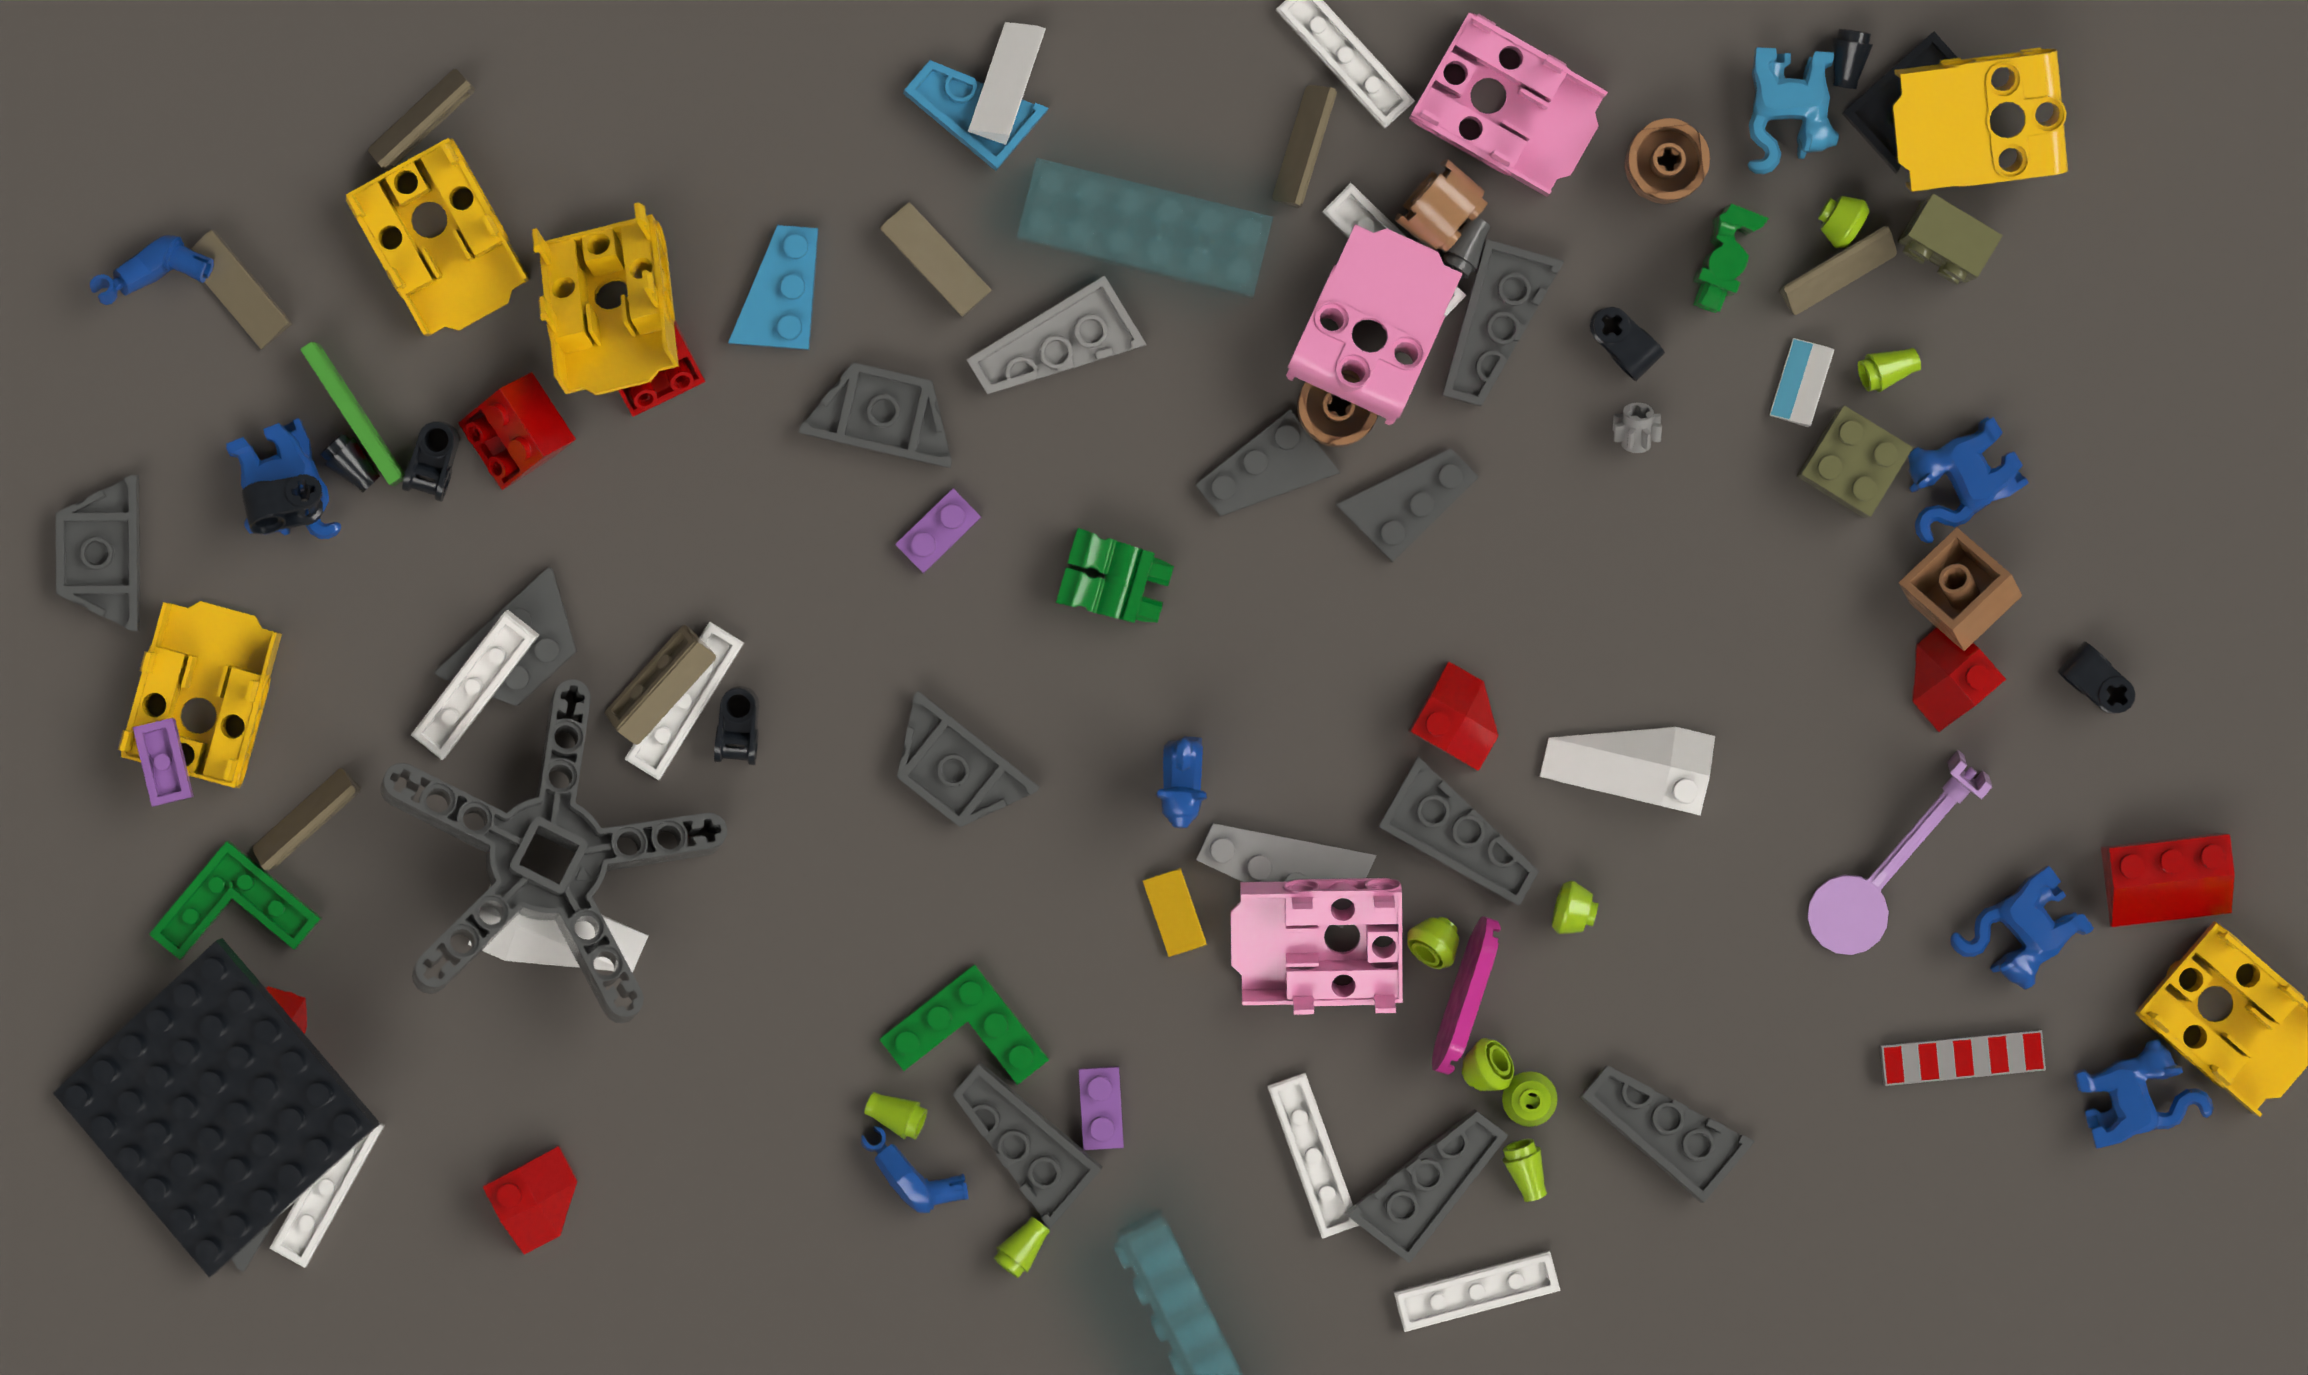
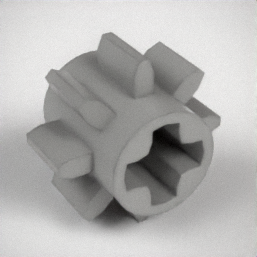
M1644 403L1628 404L1623 409V415L1614 414L1613 416L1614 442H1621V446L1628 452L1643 453L1651 448L1652 441L1661 442V414H1654L1652 407Z

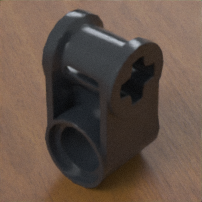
M1609 307L1600 309L1591 318L1590 331L1594 339L1603 346L1618 366L1634 381L1643 376L1665 354L1662 347L1620 308ZM1603 317L1607 319L1617 318L1618 322L1615 324V328L1618 330L1617 334L1612 332L1603 334L1601 331L1605 326L1601 320Z
M431 422L421 429L413 456L405 472L402 490L409 492L411 489L435 495V500L443 501L450 483L452 466L459 446V434L453 425L447 422ZM437 428L443 429L449 438L447 447L442 451L434 450L429 443L431 432ZM420 475L432 478L435 482L420 478Z
M307 474L273 481H258L246 486L242 490L249 528L255 534H269L281 529L310 525L317 522L323 513V503L321 501L322 487L320 482L315 477ZM300 485H303L304 491H300ZM306 509H309L308 515H305Z
M2086 641L2081 644L2058 670V673L2081 694L2086 695L2106 713L2125 712L2131 708L2135 701L2136 694L2132 684L2113 668L2112 664L2099 651ZM2121 686L2123 689L2120 693L2123 699L2122 704L2118 702L2108 704L2107 700L2110 695L2106 691L2107 688H2118Z
M744 686L734 687L726 692L721 699L719 724L715 738V762H721L723 759L746 760L749 765L756 764L759 700L756 693L750 688ZM741 694L748 698L751 707L747 715L737 716L731 712L729 701L733 695ZM728 744L745 745V747L728 746Z

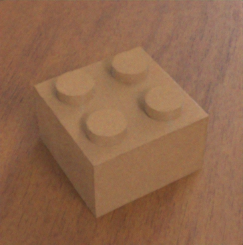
M1958 527L1899 582L1909 603L1963 651L2022 597L2012 574Z

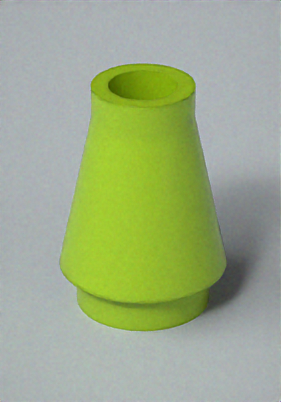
M1913 347L1906 350L1866 354L1865 359L1858 361V374L1864 388L1868 392L1873 390L1881 392L1911 373L1920 371L1921 361Z
M873 1092L868 1099L864 1114L874 1118L903 1139L907 1136L916 1139L925 1123L928 1110L920 1107V1102Z
M1522 1139L1503 1148L1505 1157L1502 1161L1521 1191L1524 1201L1531 1202L1545 1197L1547 1191L1544 1184L1541 1148L1535 1146L1533 1139Z
M1031 1216L1027 1223L996 1247L998 1253L993 1259L1010 1274L1019 1278L1023 1272L1028 1273L1050 1230Z

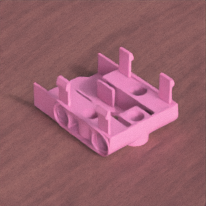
M1468 13L1412 111L1409 120L1489 167L1513 177L1547 197L1552 192L1551 189L1557 179L1571 176L1599 127L1595 111L1608 92L1572 72L1566 67V63L1550 54L1547 55L1499 28L1495 25L1496 23L1484 16ZM1504 49L1516 51L1520 57L1519 67L1513 70L1504 68L1499 62L1500 52ZM1450 64L1461 66L1465 72L1464 82L1459 85L1447 82L1444 77V68ZM1491 78L1497 80L1502 84L1506 92L1504 106L1495 113L1485 114L1479 112L1471 102L1470 93L1472 87L1482 79ZM1465 119L1476 121L1480 127L1479 138L1475 140L1464 139L1459 132L1460 122Z
M1355 224L1337 265H1334L1287 367L1289 368L1286 374L1287 378L1293 381L1294 377L1386 418L1385 424L1392 425L1397 418H1400L1444 321L1446 316L1444 313L1462 273L1445 266L1439 252L1387 228L1373 233ZM1325 318L1332 319L1337 323L1339 329L1335 331L1327 330L1322 326L1320 320ZM1373 320L1383 326L1386 331L1387 340L1382 349L1377 352H1366L1355 345L1352 338V330L1360 321ZM1403 352L1408 354L1413 363L1410 365L1401 364L1395 358V353ZM1342 371H1354L1359 376L1360 381L1357 383L1348 382L1342 376Z
M1390 878L1300 879L1288 882H1240L1241 901L1231 910V966L1242 975V1005H1293L1294 1015L1314 1014V1006L1375 1005V1013H1396L1395 1003H1403L1402 888L1400 881ZM1340 898L1349 899L1353 903L1344 910H1339L1332 906L1333 902ZM1329 925H1355L1360 932V939L1358 944L1350 951L1338 952L1329 948L1324 938L1325 931ZM1380 936H1389L1394 940L1387 947H1378L1373 943ZM1343 974L1353 978V981L1345 986H1340L1333 982L1337 976Z

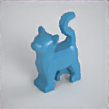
M1756 47L1752 69L1756 93L1754 96L1753 113L1749 122L1751 139L1764 150L1765 156L1759 160L1749 161L1747 165L1750 171L1755 174H1766L1772 172L1780 162L1781 151L1778 142L1765 130L1766 124L1770 120H1802L1797 136L1798 159H1804L1807 153L1821 152L1826 148L1837 145L1839 133L1832 128L1827 118L1830 95L1825 78V69L1832 66L1834 52L1815 51L1813 57H1809L1802 80L1785 78L1784 69L1791 63V53L1777 54L1776 48Z

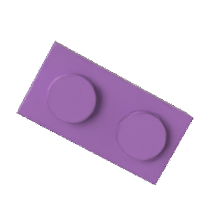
M953 488L895 545L922 573H925L982 517Z
M175 718L133 727L151 806L155 807L194 797Z
M1119 1066L1079 1068L1083 1150L1124 1148Z

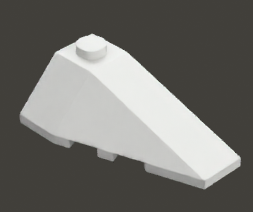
M1665 727L1550 737L1547 741L1539 777L1701 815L1710 778L1715 736L1679 727Z
M485 906L479 910L480 918L485 923L492 925L500 921V914L494 907ZM518 914L482 950L504 961L580 968L555 920H536ZM602 915L633 973L649 935ZM580 921L575 924L576 934L582 939H592L595 937L594 927L590 923ZM599 957L594 960L595 969L614 971L613 963L608 958Z

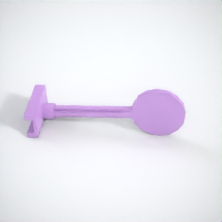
M1959 750L1947 762L1952 777L1942 787L1943 793L1869 878L1865 879L1861 876L1844 874L1828 879L1816 889L1809 902L1808 921L1812 934L1823 947L1834 953L1854 955L1867 951L1878 943L1887 928L1889 914L1881 889L1957 802L1961 804L1970 792L1982 799L1992 788L1989 775L1983 770L1976 779L1973 777L1977 772L1972 767L1966 772L1964 771L1967 763L1964 754Z

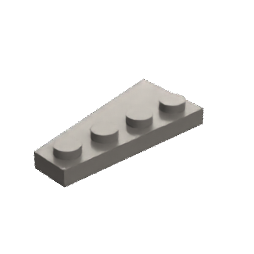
M1103 276L966 360L987 395L1141 348L1147 346L1107 278Z
M1213 823L1196 860L1242 882H1288L1300 879L1366 878L1377 855ZM1340 898L1334 901L1332 906L1336 909L1344 910L1353 903L1349 899ZM1336 925V926H1338V927H1340V928L1343 929V926H1344V925Z

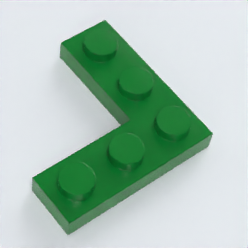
M226 841L149 935L176 958L183 960L228 904L235 900L293 950H296L322 918L233 843Z
M976 964L879 1039L903 1071L966 1022L972 1026L1017 1085L1049 1061L1048 1056Z

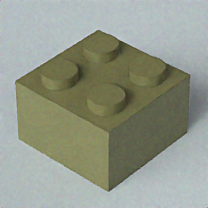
M1933 193L1920 202L1897 242L1905 246L1902 251L1905 255L1922 264L1925 260L1930 261L1940 267L1937 273L1941 277L1958 285L1960 281L1967 283L1978 278L2003 235Z
M1843 405L1836 410L1796 476L1863 518H1868L1874 513L1913 447Z

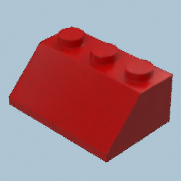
M2215 833L2101 847L2110 927L2232 913L2235 872L2230 834Z

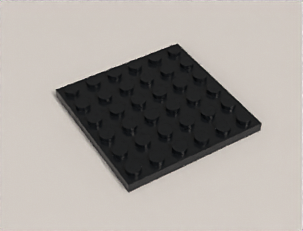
M223 938L216 940L53 1092L56 1098L209 1278L222 1269L381 1124Z

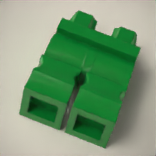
M1731 203L1723 208L1722 213L1712 220L1713 230L1710 242L1716 246V249L1706 255L1702 268L1696 271L1692 282L1700 284L1693 302L1694 306L1715 314L1720 312L1726 295L1732 296L1737 294L1741 282L1734 279L1745 270L1749 255L1735 240L1736 230L1748 235L1762 228L1769 219L1768 217Z
M1077 528L1067 564L1081 568H1094L1097 572L1104 574V578L1088 577L1086 573L1066 567L1055 603L1070 607H1085V610L1088 612L1135 623V620L1158 623L1163 602L1144 597L1143 592L1147 581L1168 587L1174 566L1162 559L1155 558V553L1111 538L1102 539L1095 533Z

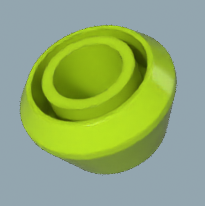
M1841 195L1837 201L1830 198L1818 216V219L1823 222L1820 230L1836 249L1847 248L1860 231L1870 212L1867 202L1862 199Z
M1573 880L1563 883L1557 896L1551 924L1557 934L1583 932L1585 925L1593 927L1599 903L1592 902L1593 894Z
M1430 917L1409 929L1407 932L1408 948L1418 960L1435 969L1450 967L1455 961L1460 942L1457 934L1458 929L1447 918Z
M1488 1038L1478 1040L1463 1059L1462 1076L1465 1082L1479 1091L1504 1090L1511 1084L1514 1075V1065L1506 1048L1495 1040Z
M1527 1071L1519 1073L1512 1078L1509 1087L1503 1090L1502 1103L1506 1114L1512 1121L1522 1126L1533 1127L1543 1124L1553 1115L1557 1106V1092L1553 1083L1546 1076L1537 1072ZM1529 1093H1534L1536 1096H1531ZM1526 1105H1532L1533 1108H1527Z

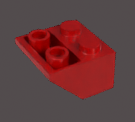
M676 320L674 322L679 366L659 371L649 383L618 390L632 417L705 382Z
M533 372L498 389L458 422L501 490L508 488L554 458L576 440Z

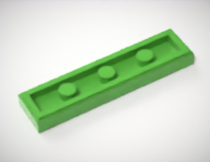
M310 342L300 349L387 483L391 486H396L402 482L405 476L404 471L322 346L316 342Z

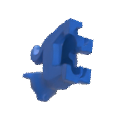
M1986 417L1978 423L1979 431L1974 434L1951 439L1937 450H1925L1917 447L1910 452L1908 456L1910 463L1908 471L1913 480L1912 486L1909 487L1911 492L1934 485L1946 474L1960 501V506L1957 510L1936 505L1926 507L1918 514L1915 521V530L1921 541L1925 543H1932L1934 541L1930 527L1934 521L1952 527L1965 524L1974 514L1988 506L1992 501L2009 497L2029 483L2026 477L2022 476L2019 472L2023 464L2014 451L2001 457V464L1995 468H1990L1982 453L2003 434L1994 417Z
M295 419L285 426L277 423L263 429L266 439L275 443L277 448V455L260 460L253 447L249 445L244 437L226 444L228 454L232 457H237L240 462L241 486L243 489L258 481H273L307 474L315 477L320 482L322 487L321 501L324 512L329 502L328 488L320 478L312 459L311 442L301 419ZM306 509L305 515H308L309 509ZM246 518L244 521V526L249 533H253L249 528L248 520ZM321 519L313 524L305 525L310 534L319 539H330L341 530L339 522L324 524ZM281 529L276 532H281L285 536L290 534V529Z
M1184 736L1178 740L1168 741L1164 745L1163 789H1159L1156 792V796L1161 799L1164 816L1175 828H1187L1198 816L1202 801L1207 799V793L1201 790L1203 746L1202 738Z
M2045 866L2026 878L2014 894L2007 896L1993 906L1985 908L1977 916L1973 940L1967 941L1957 932L1951 935L1950 940L1952 947L1957 953L1965 957H1975L1983 953L1990 942L1991 924L1999 921L2002 922L2017 938L2022 947L2003 955L1990 969L1993 973L2001 972L2010 982L2019 985L2023 989H2028L2036 983V973L2040 964L2057 955L2075 933L2081 935L2088 934L2094 927L2084 914L2078 915L2076 912L2064 915L2055 921L2051 919L2044 906L2051 900L2059 902L2066 897V894L2057 886L2061 881L2052 868Z
M2152 1039L2146 1042L2144 1050L2137 1057L2115 1061L2099 1073L2090 1075L2085 1069L2075 1071L2074 1076L2078 1091L2090 1093L2104 1091L2108 1092L2112 1104L2110 1110L2099 1112L2092 1108L2084 1111L2088 1127L2092 1128L2093 1142L2096 1149L2119 1144L2135 1134L2155 1129H2170L2181 1123L2188 1106L2192 1104L2198 1106L2203 1117L2208 1118L2212 1115L2214 1109L2212 1099L2206 1092L2197 1088L2185 1089L2174 1098L2168 1112L2164 1113L2156 1110L2149 1095L2146 1081L2148 1079H2167L2183 1073L2182 1067L2178 1066V1063H2174L2170 1051L2165 1048L2160 1039Z

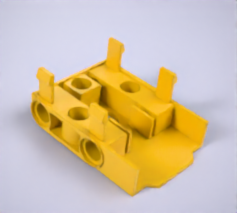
M2041 47L2022 49L2020 52L1968 59L1940 60L1937 65L1894 70L1895 75L1900 78L1902 93L1893 104L1898 163L1909 170L1910 182L1905 184L1910 191L1951 186H1974L2068 172L2064 131L2066 109L2061 98L2057 49H2041ZM2007 67L2009 70L2007 83L2001 87H1993L1991 82L1993 72L1998 68ZM2013 102L2023 110L2025 116L2024 125L2016 135L2008 138L2000 137L1991 129L1989 123L1990 115L1999 104ZM2043 103H2052L2053 114L2051 118L2045 122H2038L2035 117L2037 108ZM2008 148H2015L2017 153L2015 163L2007 168L2000 167L1999 156L2001 152Z
M446 138L346 194L347 204L374 249L394 288L407 304L423 335L427 337L445 327L458 331L507 305L512 290L530 280L510 245L509 238L452 138ZM405 173H414L418 179L416 190L410 194H402L398 188V180ZM459 189H470L473 194L471 206L465 210H457L453 204L454 194ZM427 202L439 204L447 215V225L444 231L432 238L419 235L412 224V215L415 209ZM390 228H398L402 233L401 244L395 249H386L382 242L384 232Z
M639 202L634 203L636 217L634 219L545 241L537 228L532 229L534 253H540L544 296L539 297L540 319L547 322L554 377L565 394L587 390L597 396L649 383L659 371L679 366L666 240L658 220L656 221L652 214L646 215L645 206ZM611 281L624 282L627 285L628 296L626 298L625 295H620V306L613 309H605L597 305L596 297L601 287Z
M203 601L189 608L163 602L152 644L148 652L145 651L139 670L142 673L127 728L123 730L118 750L121 751V757L141 762L133 727L175 718L181 744L186 743L190 745L195 753L193 762L187 766L189 776L232 788H240L245 778L282 634L263 629L254 615ZM156 693L162 695L166 701L164 713L157 717L152 715L148 709V701ZM194 698H204L210 701L216 711V721L213 727L201 734L189 731L183 725L181 719L184 705ZM232 715L241 717L245 725L242 735L237 738L231 737L226 731V722Z
M2215 921L2212 922L2181 960L2175 961L2170 965L2166 977L2135 1012L2137 1017L2220 1088L2226 1090L2252 1114L2259 1117L2262 1115L2258 1110L2261 1104L2266 1099L2281 1098L2308 1066V1002L2305 1001V996L2279 976L2230 931ZM2248 963L2253 969V978L2248 984L2240 985L2236 978L2237 970L2243 964ZM2187 968H2193L2197 976L2196 983L2190 989L2184 990L2179 982L2180 974ZM2212 986L2224 988L2232 999V1009L2229 1015L2223 1020L2216 1022L2203 1018L2198 1009L2199 996L2205 989ZM2197 1025L2201 1032L2200 1039L2195 1045L2187 1046L2183 1039L2184 1032L2189 1026Z

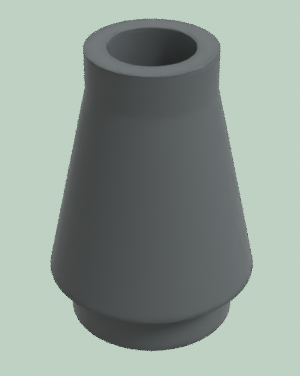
M1478 217L1473 221L1468 218L1464 226L1459 230L1461 236L1447 252L1441 251L1443 264L1461 272V278L1467 279L1471 272H1476L1486 236L1491 226Z

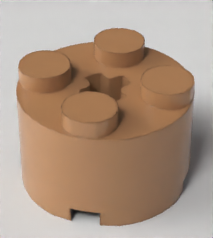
M1673 118L1656 120L1645 126L1632 139L1625 155V172L1632 188L1642 198L1660 204L1675 203L1691 195L1704 181L1710 166V152L1704 137L1688 123ZM1664 152H1668L1669 158H1676L1677 161L1670 168V171H1666L1665 166L1659 165L1657 161L1663 156Z
M1445 159L1440 163L1445 168L1442 173L1437 175L1432 171L1410 195L1403 205L1408 210L1406 216L1397 214L1395 217V221L1424 246L1435 251L1439 248L1445 252L1460 238L1461 233L1457 229L1468 218L1471 221L1475 220L1488 204L1482 198L1485 190L1449 159Z
M1342 371V376L1348 382L1357 383L1360 381L1359 376L1354 371ZM1305 382L1298 396L1297 412L1303 428L1315 441L1330 447L1349 446L1360 441L1373 428L1378 418L1377 414L1349 402V406L1344 409V416L1339 417L1336 411L1329 412L1327 408L1332 403L1333 394Z

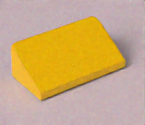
M1181 867L1142 880L1168 957L1207 945Z

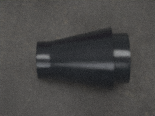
M1839 28L1837 38H1833V86L1857 89L1858 81L1873 44L1869 43L1870 33Z
M344 432L320 454L327 461L324 464L325 466L355 485L362 493L380 477L373 469L355 438L352 437L350 439Z

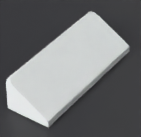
M1011 22L1004 23L968 132L1005 145L1007 144L1046 28Z

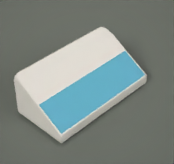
M1795 338L1792 339L1769 416L1805 427L1811 426L1834 353L1833 348Z

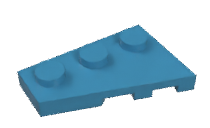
M929 60L904 89L903 94L992 169L997 171L1047 113L1049 108L1038 103L1032 104L1022 100L1006 145L970 133L968 129L984 84L976 81L971 76Z
M777 225L728 341L729 344L810 350L818 228Z

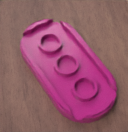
M1485 916L1481 917L1469 938L1435 1041L1432 1056V1069L1446 1075L1451 1074L1455 1070L1454 1066L1450 1065L1451 1061L1458 1062L1464 1053L1498 950V938L1493 937V931L1499 932L1501 930L1497 920Z

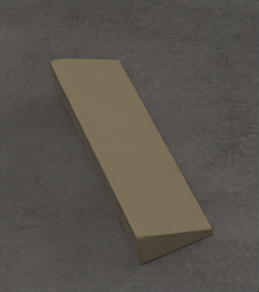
M453 69L369 147L368 152L381 168L386 171L391 170L475 92V88L457 69Z
M1308 85L1305 88L1272 195L1274 201L1295 208L1302 207L1337 95L1335 88Z
M910 202L879 227L885 236L962 318L992 291Z
M1885 226L1780 288L1781 291L1779 292L1791 313L1798 315L1895 257L1897 250L1891 230Z
M212 229L208 231L190 249L214 260L213 270L209 278H206L205 283L261 350L293 324L216 231Z
M686 624L682 625L606 709L604 714L617 732L632 743L640 744L716 660V655Z
M338 769L253 846V851L265 871L274 870L361 792V787L344 769Z

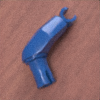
M165 235L148 244L140 252L113 271L114 279H111L108 275L101 274L95 276L89 285L93 293L98 292L102 288H108L105 292L98 295L100 303L110 305L116 300L118 290L126 296L158 281L173 269L204 283L213 270L214 260L185 247L181 237Z
M873 1127L874 1131L880 1136V1143L878 1145H870L863 1135L861 1136L863 1148L870 1152H877L878 1155L874 1161L888 1183L900 1198L916 1212L930 1213V1210L934 1209V1205L968 1200L967 1184L964 1183V1174L928 1181V1178H924L923 1175L916 1171L894 1144L886 1146V1134L882 1128Z

